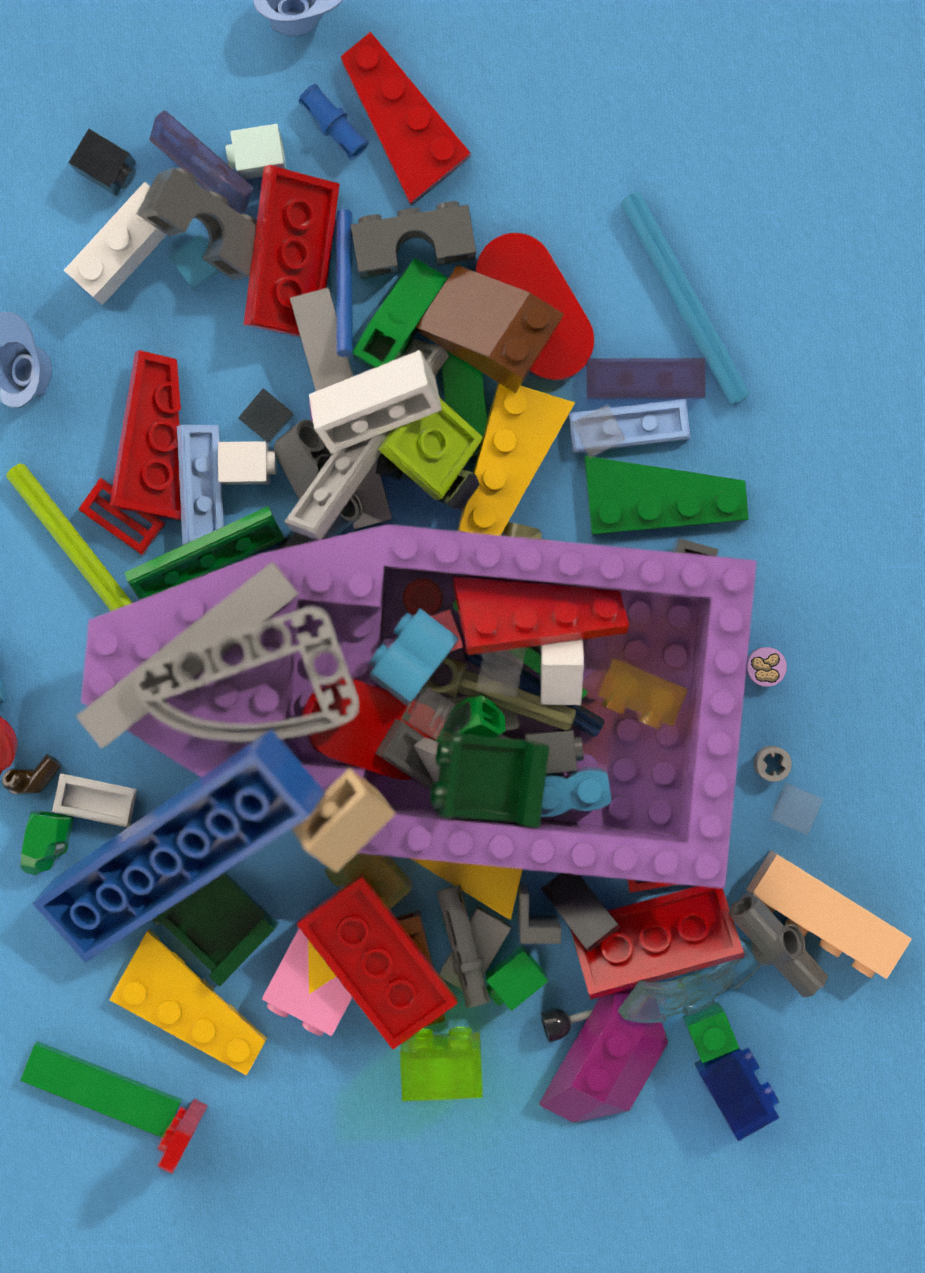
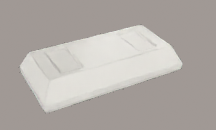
M60 773L52 812L128 828L131 823L137 789Z

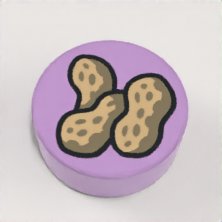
M758 648L747 658L746 673L749 679L757 685L765 687L774 686L786 674V660L774 648Z

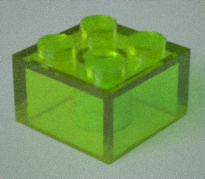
M470 1027L450 1028L449 1034H433L432 1029H422L402 1043L400 1048L402 1102L483 1098L480 1032H472Z

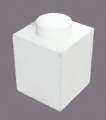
M266 441L218 442V482L221 484H270V475L277 474V457L275 451H270V445Z

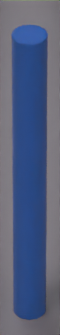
M341 209L336 212L337 355L340 357H349L353 354L352 212L347 209Z

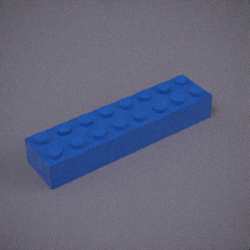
M271 729L55 877L33 902V905L83 961L87 962L309 818L325 794V791Z

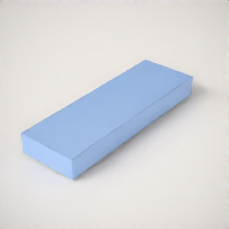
M686 399L573 412L568 415L573 453L688 440L691 438Z
M219 425L177 426L183 544H187L224 527L222 484L218 482Z

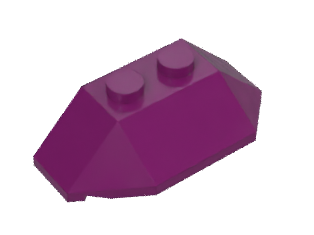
M648 984L599 997L591 1016L586 1020L540 1100L539 1105L573 1123L630 1111L668 1045L655 998Z

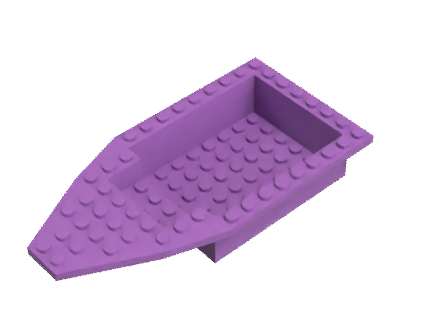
M385 525L262 553L89 620L81 702L87 706L100 698L272 561L300 595L268 620L305 607L315 606L321 608L328 614L351 678L381 689L384 688L369 677L374 667L368 663L382 646V642L385 639L398 638L393 631L402 618L409 613L403 603V593L407 585L416 579H430L440 587L443 594V602L436 614L449 609L452 611L464 647L449 652L447 656L468 664V671L499 682L502 681L464 658L466 644L459 612L452 605L456 601L453 588L454 577L619 590L629 622L627 634L583 639L584 666L582 686L587 689L588 693L582 699L581 705L603 718L605 724L596 737H591L573 725L570 728L574 731V737H582L584 761H576L577 769L597 767L604 769L608 774L612 802L603 808L592 811H581L571 808L557 816L541 817L539 827L523 826L517 822L453 816L452 819L442 818L434 813L435 807L431 806V792L412 779H394L327 757L312 748L308 741V734L283 738L281 741L325 792L350 768L375 787L396 813L357 853L725 888L757 560ZM306 614V622L294 628L292 619L284 621V624L291 632L292 645L301 643L296 635L309 631L312 637H317L319 635V627L324 625L321 618L314 619L312 614ZM273 627L265 629L260 637L263 648L272 652L281 649L285 641L283 633ZM237 643L223 654L221 658L228 665L234 666L244 660L245 652L243 647ZM299 650L170 696L166 701L187 714L207 720L229 723L270 722L303 716L305 705L314 691V687ZM508 650L495 651V653L541 680V676ZM321 653L315 658L314 669L321 676H331L338 670V660L330 653ZM441 663L433 673V676L438 684L446 686L453 678V671L449 665ZM205 669L202 672H200L197 676H195L192 680L201 678L204 674ZM424 685L413 700L429 706L437 714L436 700L454 697L434 692ZM459 693L457 697L467 696V695H464V694ZM148 713L127 730L200 777L253 742L223 741L198 737L168 726L151 713ZM518 714L520 729L506 730L501 735L512 739L526 740L525 733L562 729ZM569 771V772H558V773H559V774H563V775L566 776L567 774H569V773L572 772V771Z

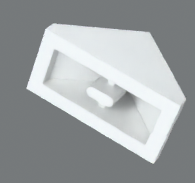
M583 639L541 645L540 704L581 705L584 666Z

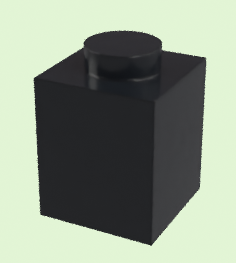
M91 129L87 130L68 162L77 173L117 196L121 188L126 189L131 184L136 174V169L134 168L136 161L131 154Z

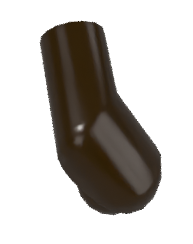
M46 754L35 769H10L6 771L2 777V784L12 794H38L45 789L61 768L62 763L52 755Z

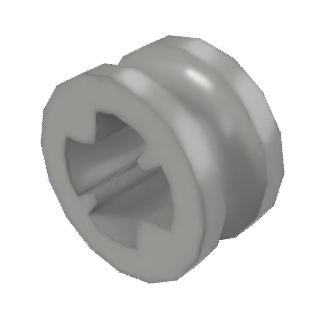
M763 747L754 758L755 771L760 777L768 781H781L791 771L792 761L790 755L780 747ZM775 753H778L781 756L778 761L782 766L781 770L778 773L771 770V774H767L764 771L767 767L766 762L763 761L768 754L774 757Z

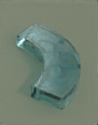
M739 937L744 951V958L707 967L673 981L648 982L640 980L618 1012L624 1020L641 1023L665 1022L666 1017L681 1013L690 1016L714 1005V998L724 993L730 987H733L735 990L738 989L762 965L754 957L752 942Z

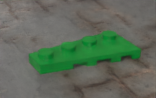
M584 456L591 535L749 520L745 480Z

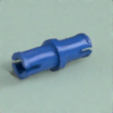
M317 84L309 86L300 95L298 102L320 124L319 130L324 136L330 135L350 160L360 156L367 148L369 142L347 120L348 114L342 108L337 109Z

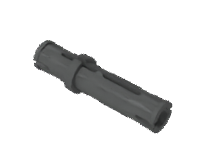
M461 885L438 890L436 894L442 909L455 962L452 968L454 974H458L465 1007L471 1008L490 1002L481 969L484 963L482 957H478Z

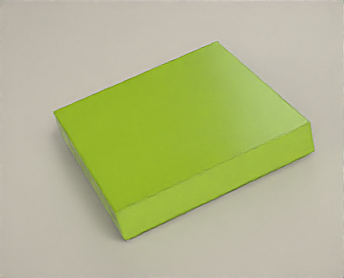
M440 399L441 411L391 430L378 448L381 453L435 500L444 497L483 440V437L442 399Z

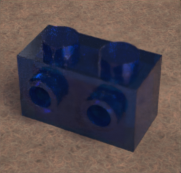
M739 1047L737 1050L702 1063L701 1059L694 1063L738 1142L780 1118L773 1107L780 1102L768 1081L762 1085L758 1081L754 1071L760 1069L748 1047L742 1051Z

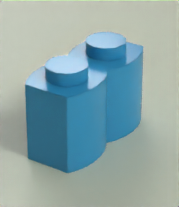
M421 609L414 617L407 613L393 631L398 636L390 648L383 644L368 663L374 667L369 677L406 706L412 702L459 639Z
M583 767L577 769V771L570 772L566 776L559 773H547L541 817L557 816L571 808L581 811H592L607 806L612 802L607 772L597 767Z

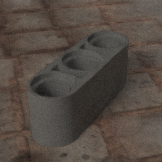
M311 420L300 421L277 439L274 444L276 457L300 500L333 453H330L314 429V423ZM356 492L348 500L324 537H335L361 518L363 507Z

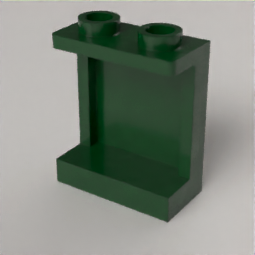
M444 731L443 741H439L436 748V765L440 766L438 782L433 783L430 794L431 806L435 807L434 813L447 819H452L454 816L517 822L523 826L539 827L550 746L531 740Z
M226 872L152 919L157 926L160 923L164 925L212 972L209 974V977L219 986L236 971L279 924Z

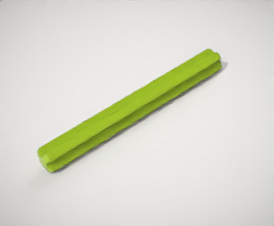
M19 463L6 473L7 479L110 611L132 604L133 602L26 465Z

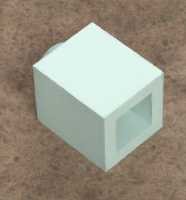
M278 124L230 131L232 144L226 145L228 165L230 169L236 168L241 180L263 177L264 166L268 165L287 169L282 136Z

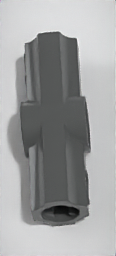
M754 892L743 894L737 902L732 904L728 915L752 941L754 957L761 965H774L802 997L813 996L817 990L825 985L828 975L805 950L803 933L796 925H783Z

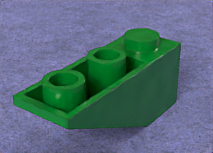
M414 258L373 316L355 346L352 354L354 360L372 370L401 358L417 332L415 330L416 326L448 277Z

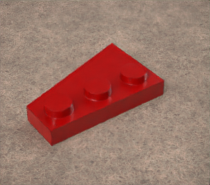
M194 1098L188 1109L180 1107L157 1150L164 1153L158 1164L159 1168L173 1174L208 1105Z

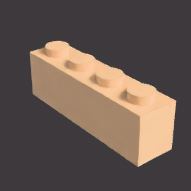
M770 850L746 889L749 893L754 892L772 913L777 910L788 917L785 925H796L804 937L808 931L821 938L818 945L838 958L844 952L855 959L851 966L871 979L875 973L887 979L912 940L900 930Z

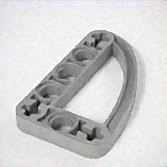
M315 606L296 610L148 663L136 672L133 680L134 690L139 700L157 719L179 731L198 737L223 741H255L271 729L280 739L314 733L347 723L355 717L359 708L358 695L331 620L324 610ZM306 614H312L314 619L321 618L324 625L319 627V635L317 637H312L309 631L296 635L301 643L292 645L291 632L284 624V621L292 619L294 628L306 622ZM271 627L279 629L283 633L285 640L282 648L273 652L263 648L260 641L261 633ZM232 641L239 643L245 652L244 660L234 666L228 665L221 658L222 647L227 642ZM300 650L322 711L279 721L229 723L207 720L187 714L169 704L165 698ZM321 653L334 655L338 660V670L331 676H321L314 669L315 658ZM197 656L204 662L205 671L201 678L192 680L184 676L181 665L186 657ZM173 662L174 676L181 686L174 688V681L171 679L159 686L160 693H154L152 688H144L142 682L148 678L147 671L152 670L155 676L166 674L170 670L165 664ZM342 676L345 678L347 684H340L338 688L343 698L350 697L352 703L347 706V714L340 715L338 710H330L329 704L334 701L332 690L329 688L322 692L320 684L333 683Z

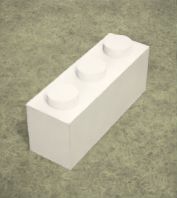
M146 182L138 188L64 269L69 276L101 305L111 297L166 236L165 233L137 215L150 189Z
M420 350L309 394L314 429L330 453L442 410L435 376Z

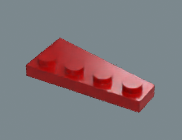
M370 31L341 55L340 58L372 123V127L383 146L391 167L403 188L404 194L410 206H412L471 157V153Z
M138 350L134 354L109 507L181 521L177 439L181 404L178 364L175 358Z
M454 577L453 588L468 655L627 634L629 629L628 618L619 590Z

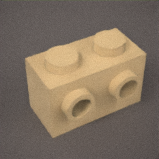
M349 768L325 792L309 818L293 827L292 830L309 854L335 872H338L396 813L375 787Z

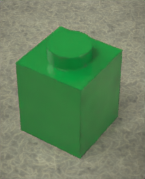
M522 944L486 973V981L489 983L486 988L489 996L499 1007L505 1003L512 1012L548 982V977Z
M719 1002L682 1016L702 1063L739 1049L728 1018Z

